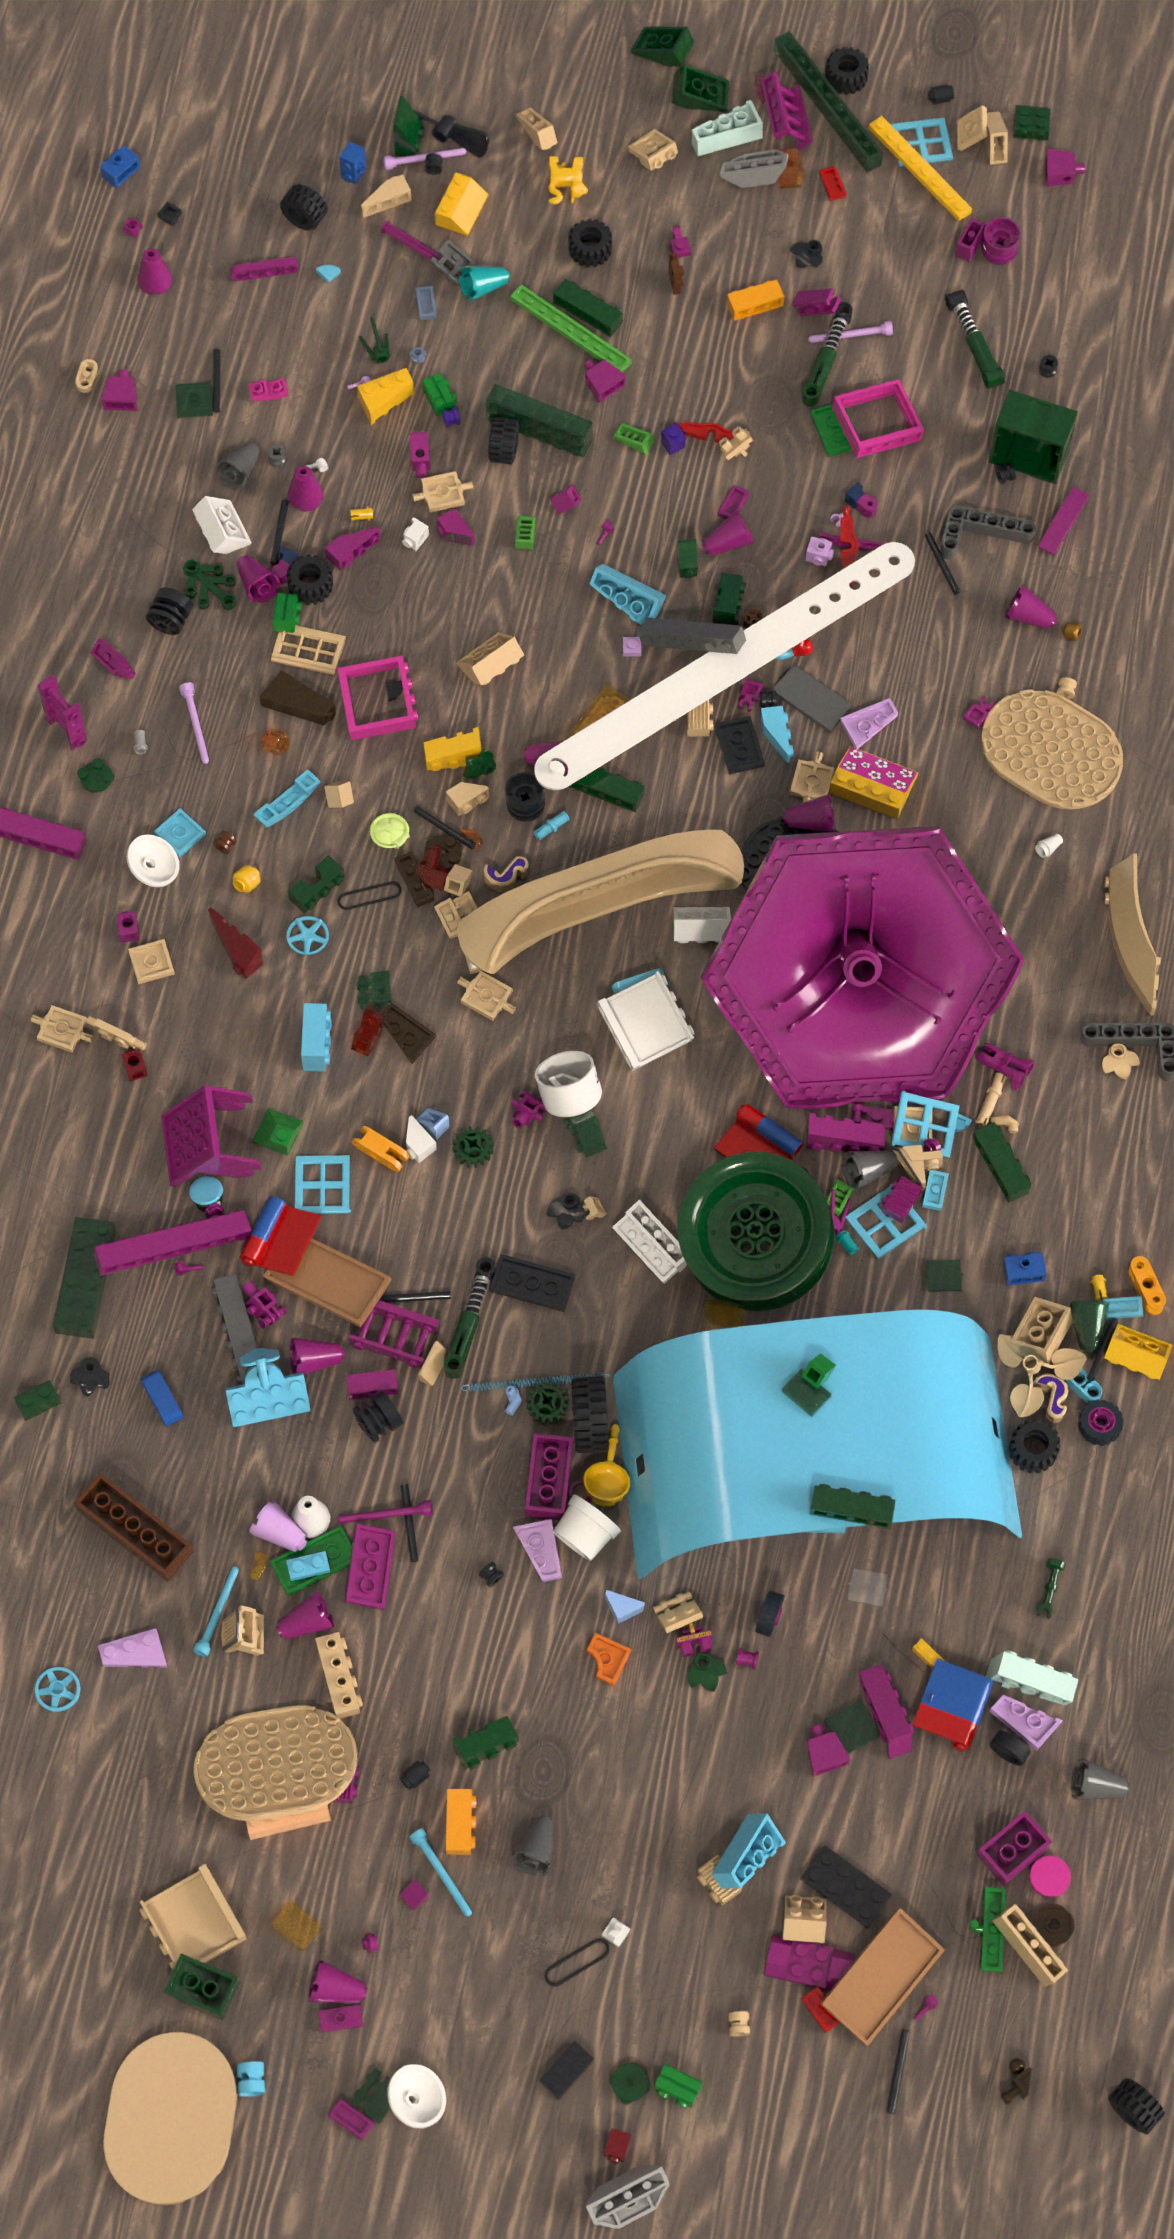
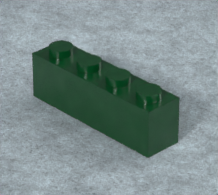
M564 279L553 292V303L609 337L623 323V313L620 309L612 307L605 300L592 295L590 291L580 288L575 282Z
M597 768L568 786L635 813L645 790V786L640 782L630 781L622 775L609 773L604 768Z
M993 1122L974 1131L972 1139L1009 1203L1029 1194L1031 1181L1022 1172L1020 1161L1014 1158L1011 1145L1009 1143L1006 1144L1002 1129L1000 1127L997 1128Z
M820 1484L814 1487L810 1515L891 1529L896 1500L887 1495H880L878 1497L872 1496L871 1493L865 1491L855 1493L851 1492L848 1488L833 1489L829 1485Z

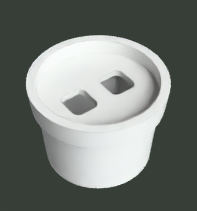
M573 1495L568 1503V1509L553 1530V1533L576 1553L592 1561L608 1541L614 1539L621 1532V1529L590 1503L577 1495Z

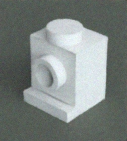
M413 517L412 525L408 526L403 533L404 539L402 543L407 548H412L416 551L429 536L428 526Z

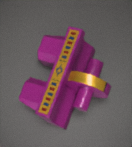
M689 1623L687 1629L681 1630V1637H676V1648L680 1649L683 1657L693 1655L692 1645L699 1644L701 1653L709 1652L712 1649V1631L702 1632L701 1626L694 1627L693 1623Z

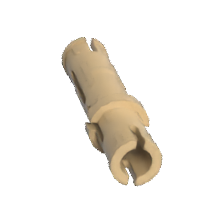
M995 1073L993 1082L986 1091V1099L975 1122V1125H978L980 1128L987 1126L995 1104L1002 1095L1001 1090L1007 1077L1001 1073Z

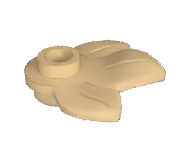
M1117 1043L1109 1048L1108 1055L1103 1059L1102 1069L1105 1074L1114 1071L1119 1078L1127 1079L1131 1072V1066L1140 1065V1061L1136 1053L1128 1051L1124 1045ZM1118 1051L1121 1053V1055H1115L1114 1052Z

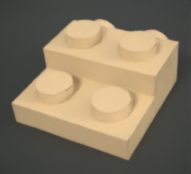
M656 129L628 146L629 152L638 157L641 165L651 171L655 168H660L665 161L674 159L678 153L675 141Z

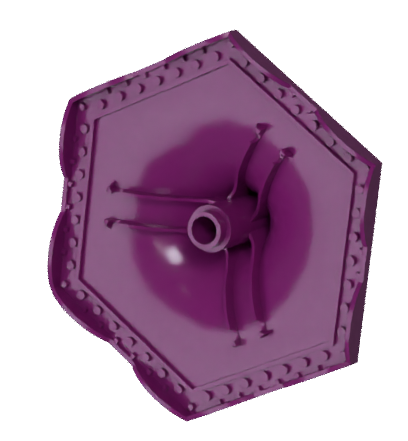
M940 826L780 835L774 839L701 974V980L724 1016L737 1031L785 1106L797 1109H820L861 1101L882 1100L899 1103L902 1091L934 1100L946 1098L963 1075L973 1055L977 1041L990 1017L1000 1007L1011 990L1020 972L1024 958Z

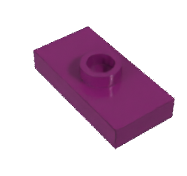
M360 2005L319 2011L321 2033L363 2027Z

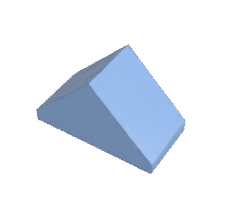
M427 1108L416 1119L435 1140L449 1129L448 1115Z
M606 1590L605 1600L617 1624L644 1611L645 1602Z

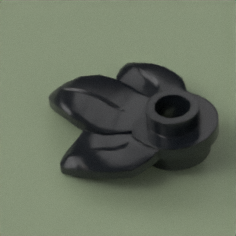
M811 240L808 243L798 242L790 248L792 253L798 255L796 266L799 268H805L810 264L817 268L822 263L823 257L821 253L823 247L817 240Z
M568 1193L563 1196L562 1200L554 1201L549 1206L547 1216L557 1217L558 1225L563 1230L569 1228L574 1220L582 1222L585 1217V1210L580 1206L579 1197ZM569 1202H574L573 1205H568Z
M88 1357L82 1361L80 1367L72 1371L70 1383L80 1384L82 1393L88 1397L95 1391L97 1386L107 1389L109 1387V1376L105 1370L101 1369L97 1359ZM92 1363L94 1365V1369L88 1371L87 1365Z

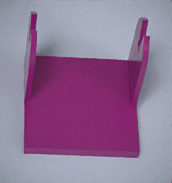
M204 1085L161 1115L170 1186L177 1187L198 1172L240 1178L254 1175V1171L248 1169L262 1170L261 1162L258 1160L220 1154L214 1109L222 1111L245 1109V1105L241 1103H253L252 1096L249 1093Z

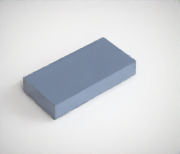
M433 285L415 287L419 320L436 319Z

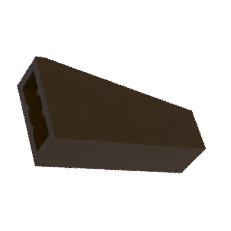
M283 670L278 673L259 696L260 705L265 708L324 726L328 721H332L336 715L333 702Z

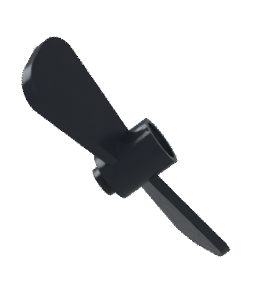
M415 111L420 119L436 125L432 135L439 142L445 143L450 138L478 158L486 154L489 146V136L485 131L459 125L451 115H444L438 122Z

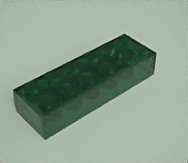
M494 384L486 399V420L493 423L496 417L518 420L519 433L523 436L532 437L541 443L550 444L556 449L565 450L574 456L583 458L592 443L593 422L497 384Z
M75 1217L53 1322L55 1334L94 1339L107 1274L100 1276L94 1258V1249L101 1243L107 1242L109 1244L114 1242L116 1233L114 1222Z

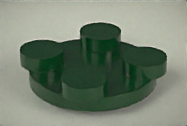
M101 758L94 759L92 763L77 771L82 786L92 793L106 790L115 778L111 769L104 764Z
M635 2062L620 2066L609 2077V2083L612 2085L615 2095L620 2098L624 2105H629L631 2102L639 2100L651 2088L647 2074Z

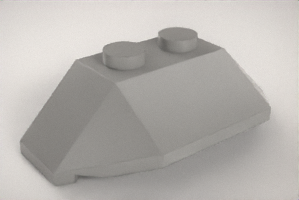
M775 149L741 155L730 162L726 161L722 164L720 177L741 188L773 184L786 168L788 153Z
M661 2165L635 2167L599 2186L585 2206L594 2225L620 2229L656 2210L670 2184Z

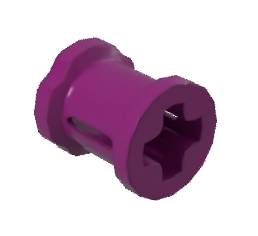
M739 1648L736 1666L742 1664L756 1669L759 1652L753 1653Z

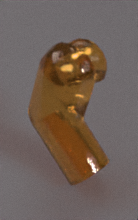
M462 827L460 834L476 843L474 849H480L483 840L479 833Z

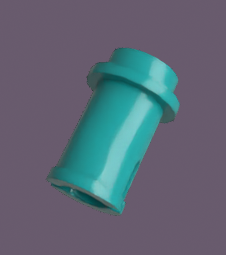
M844 1230L836 1236L837 1243H841L851 1256L860 1248L851 1239L850 1233Z

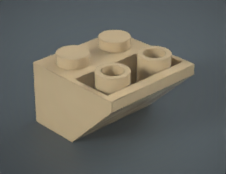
M785 1895L783 1940L824 1943L827 1922L826 1899Z

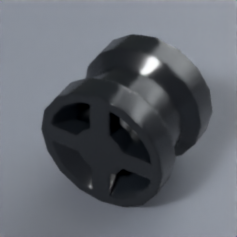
M436 153L426 155V173L430 175L440 174L442 172V156Z
M1046 355L1041 359L1039 372L1043 377L1051 378L1055 376L1058 367L1056 357Z
M1011 463L1006 464L1004 467H996V476L1000 484L1006 483L1007 480L1013 481L1016 479Z
M772 690L770 693L760 692L761 708L777 706L775 690Z
M491 1562L480 1571L479 1576L487 1581L486 1584L489 1587H492L503 1578L504 1573L496 1568L494 1562Z

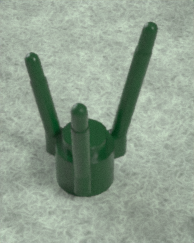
M371 317L370 320L377 343L373 348V352L362 336H359V339L372 361L384 363L390 357L388 334H385L384 347L380 343L374 318Z

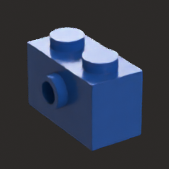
M349 142L339 156L341 178L345 181L357 184L366 170L365 148Z
M123 145L108 160L102 162L100 166L101 177L115 188L119 187L140 168L139 156Z
M1028 1252L1026 1255L1010 1254L1004 1257L1003 1270L1006 1286L1045 1281L1047 1273L1043 1253Z

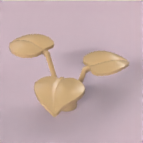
M999 1335L997 1347L1001 1361L1011 1368L1017 1367L1022 1361L1029 1376V1386L1019 1384L1012 1390L1010 1395L1011 1404L1018 1417L1022 1418L1034 1414L1043 1403V1391L1038 1387H1033V1374L1038 1373L1041 1366H1045L1051 1369L1055 1368L1054 1371L1058 1378L1071 1380L1080 1373L1087 1358L1082 1352L1069 1348L1059 1349L1052 1354L1051 1360L1053 1365L1039 1361L1034 1355L1024 1356L1011 1345L1010 1341L1013 1335Z

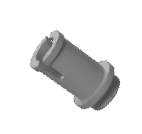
M136 730L133 733L135 742L133 750L136 754L142 755L148 749L145 741V731Z

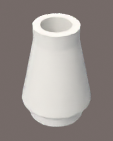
M1055 834L1038 841L1035 850L1040 857H1049L1063 843V839L1059 834Z

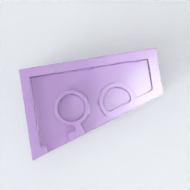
M888 698L841 717L840 722L857 750L898 716V711L891 699Z
M549 1519L513 1527L542 1581L546 1582L563 1578L556 1536L553 1533V1520Z
M157 1628L98 1645L104 1667L155 1666L168 1668Z
M1002 1695L989 1711L1036 1751L1063 1721L1059 1718L1054 1719L1047 1716L1045 1712L1040 1710H1033L1027 1707L1026 1704Z

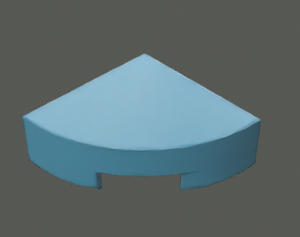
M323 265L316 269V273L329 283L341 273V269L333 265Z
M958 1113L955 1132L968 1128L972 1123V1119Z

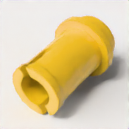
M369 506L364 509H351L352 521L363 519L370 521V519H373V509L369 508Z
M1103 1275L1092 1276L1090 1282L1093 1284L1095 1300H1101L1100 1292L1102 1299L1108 1298L1105 1288L1106 1279Z

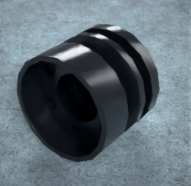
M167 587L160 588L153 600L154 603L146 614V620L160 632L178 635L185 624V619H187L193 608V603L185 594L178 590Z
M521 772L511 776L505 786L506 804L509 814L518 821L527 822L537 819L545 809L544 787L538 783L533 773Z
M382 1390L370 1396L371 1407L363 1401L361 1402L363 1411L358 1406L352 1408L359 1427L374 1443L380 1440L378 1433L382 1437L386 1436L384 1426L394 1431L403 1425L399 1412Z

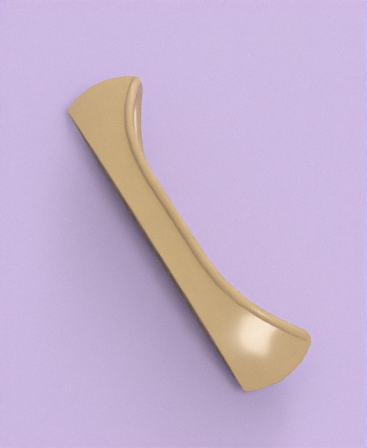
M723 830L688 831L648 840L533 880L485 903L458 922L457 935L460 948L472 964L484 972L494 974L512 958L538 941L561 930L606 914L669 895L736 889L741 884L744 875L743 856L738 845Z

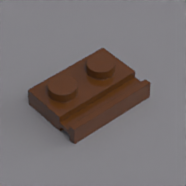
M676 252L669 253L668 270L674 295L681 294V286H683L682 276H684L683 266H679Z

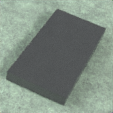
M793 665L772 689L776 691L777 697L829 733L838 725L840 718L844 717L852 709L851 703L796 665Z

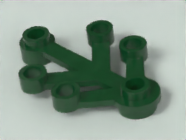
M188 560L184 564L183 572L188 576V586L185 590L188 598H195L197 595L196 588L194 587L195 577L201 582L200 598L198 599V607L201 610L209 607L207 599L208 589L221 600L224 609L232 610L235 608V596L223 593L215 585L225 584L227 587L232 588L236 584L235 577L232 575L218 577L224 572L221 564L200 565L196 560ZM213 572L215 576H205L203 573Z

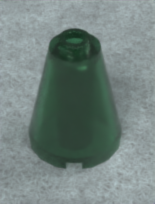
M1091 1300L1072 1301L1070 1308L1079 1349L1084 1350V1354H1095V1350H1098L1101 1344L1109 1302L1099 1300L1097 1302H1091Z

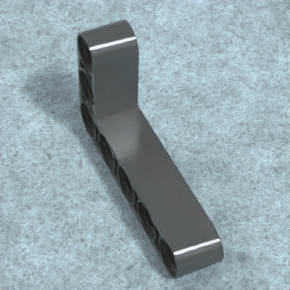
M953 506L949 510L940 552L945 559L954 558L957 553L962 530L1021 543H1031L1035 536L1036 525L1033 521L963 506Z
M1088 1023L1084 1025L1080 1040L1085 1046H1112L1117 1043L1124 1046H1156L1160 1078L1166 1081L1174 1078V1026L1172 1024ZM1147 1032L1151 1036H1145L1143 1033ZM1162 1032H1166L1170 1036H1164ZM1086 1033H1092L1094 1036L1089 1037ZM1105 1033H1111L1113 1036L1108 1037ZM1124 1033H1130L1132 1036L1128 1037ZM1163 1050H1169L1171 1053L1166 1054ZM1164 1067H1169L1172 1071H1167Z

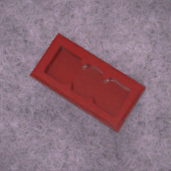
M836 166L819 170V176L829 201L845 198L846 191Z
M817 1986L803 1996L801 2001L823 2032L827 2033L840 2022L820 2005L825 1995Z

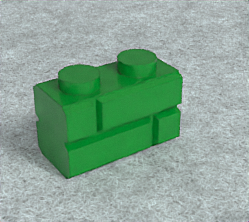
M441 373L422 380V390L437 417L442 415V410H451L452 407H456L455 402H457L455 393L449 390L450 384L448 379L443 378Z
M276 594L273 614L274 632L285 631L287 633H294L296 626H299L300 615L297 614L301 613L302 602H298L297 594Z
M664 2064L654 2085V2090L657 2091L656 2095L663 2099L670 2097L676 2100V2105L686 2109L687 2106L692 2108L703 2082Z

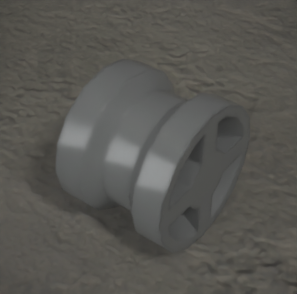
M274 444L268 449V459L272 466L280 467L286 462L285 448L280 444Z

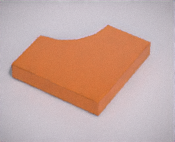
M594 1633L586 1652L593 1656L597 1663L598 1671L596 1678L615 1686L632 1649Z

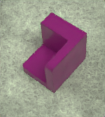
M571 485L555 493L549 500L556 512L561 514L575 507L581 501V498L574 486Z

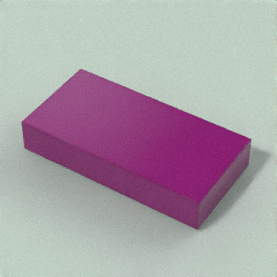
M733 485L717 516L727 519L731 514L737 511L739 513L749 497V491Z
M341 2098L328 2114L329 2118L361 2141H363L375 2124Z

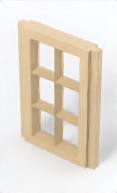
M296 626L294 633H287L300 636L298 645L283 642L287 632L278 633L271 662L335 675L346 636ZM304 637L319 640L317 648L302 646ZM322 641L337 644L335 652L320 650ZM282 645L297 648L295 655L280 654ZM300 649L315 652L313 660L299 658ZM319 653L333 656L331 664L317 662Z

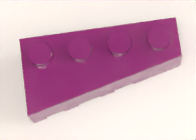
M882 1664L859 1672V1682L868 1706L873 1705L871 1712L875 1724L880 1723L878 1725L880 1737L883 1743L887 1742L888 1758L891 1759L911 1752L914 1729L911 1722L906 1721V1711L903 1704L899 1705L898 1692L895 1687H891L889 1672L884 1671Z

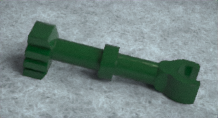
M1048 1558L1046 1567L1052 1569L1049 1582L1045 1585L1047 1590L1043 1604L1037 1609V1616H1040L1042 1610L1048 1612L1047 1619H1050L1052 1616L1051 1602L1054 1592L1058 1588L1056 1583L1059 1572L1063 1571L1066 1565L1061 1560Z

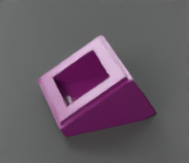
M416 1879L400 1894L412 1911L429 1898L428 1893Z

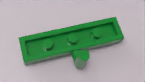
M985 1887L983 1925H979L977 1920H972L968 1928L970 1932L982 1933V1972L1002 1973L1004 1935L994 1924L993 1920L1005 1910L1006 1889Z

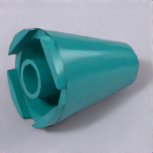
M466 265L460 268V271H462V276H459L462 294L468 296L467 301H474L506 285L510 279L509 271L504 267Z

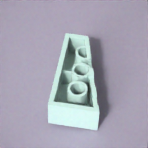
M751 100L747 101L746 105L742 107L737 106L733 108V111L726 115L724 113L719 115L718 119L714 121L710 120L692 129V146L697 156L763 138V123Z
M1004 1651L990 1660L986 1677L1001 1682V1687L1008 1689L1010 1687L1021 1688V1693L1036 1695L1038 1693L1041 1699L1065 1706L1073 1701L1078 1679L1072 1677V1674L1068 1672L1060 1673L1055 1671L1052 1666L1036 1664L1035 1660L1031 1658L1023 1659L1012 1651Z

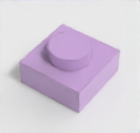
M623 637V656H641V640L639 637Z

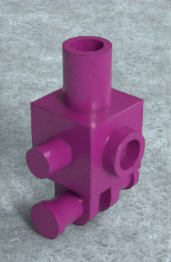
M523 1089L519 1097L523 1098L521 1101L514 1098L511 1105L516 1107L512 1116L514 1117L512 1124L516 1128H521L524 1124L529 1127L534 1119L541 1122L544 1115L540 1114L539 1110L542 1109L545 1113L547 1112L542 1098H535L536 1094H530L526 1089Z
M251 1281L242 1287V1290L250 1298L245 1304L247 1313L249 1315L253 1314L256 1319L263 1318L258 1320L261 1328L264 1329L268 1324H274L275 1321L281 1318V1315L287 1313L283 1305L276 1309L275 1305L278 1302L275 1299L276 1295L274 1292H269L266 1287L258 1291Z

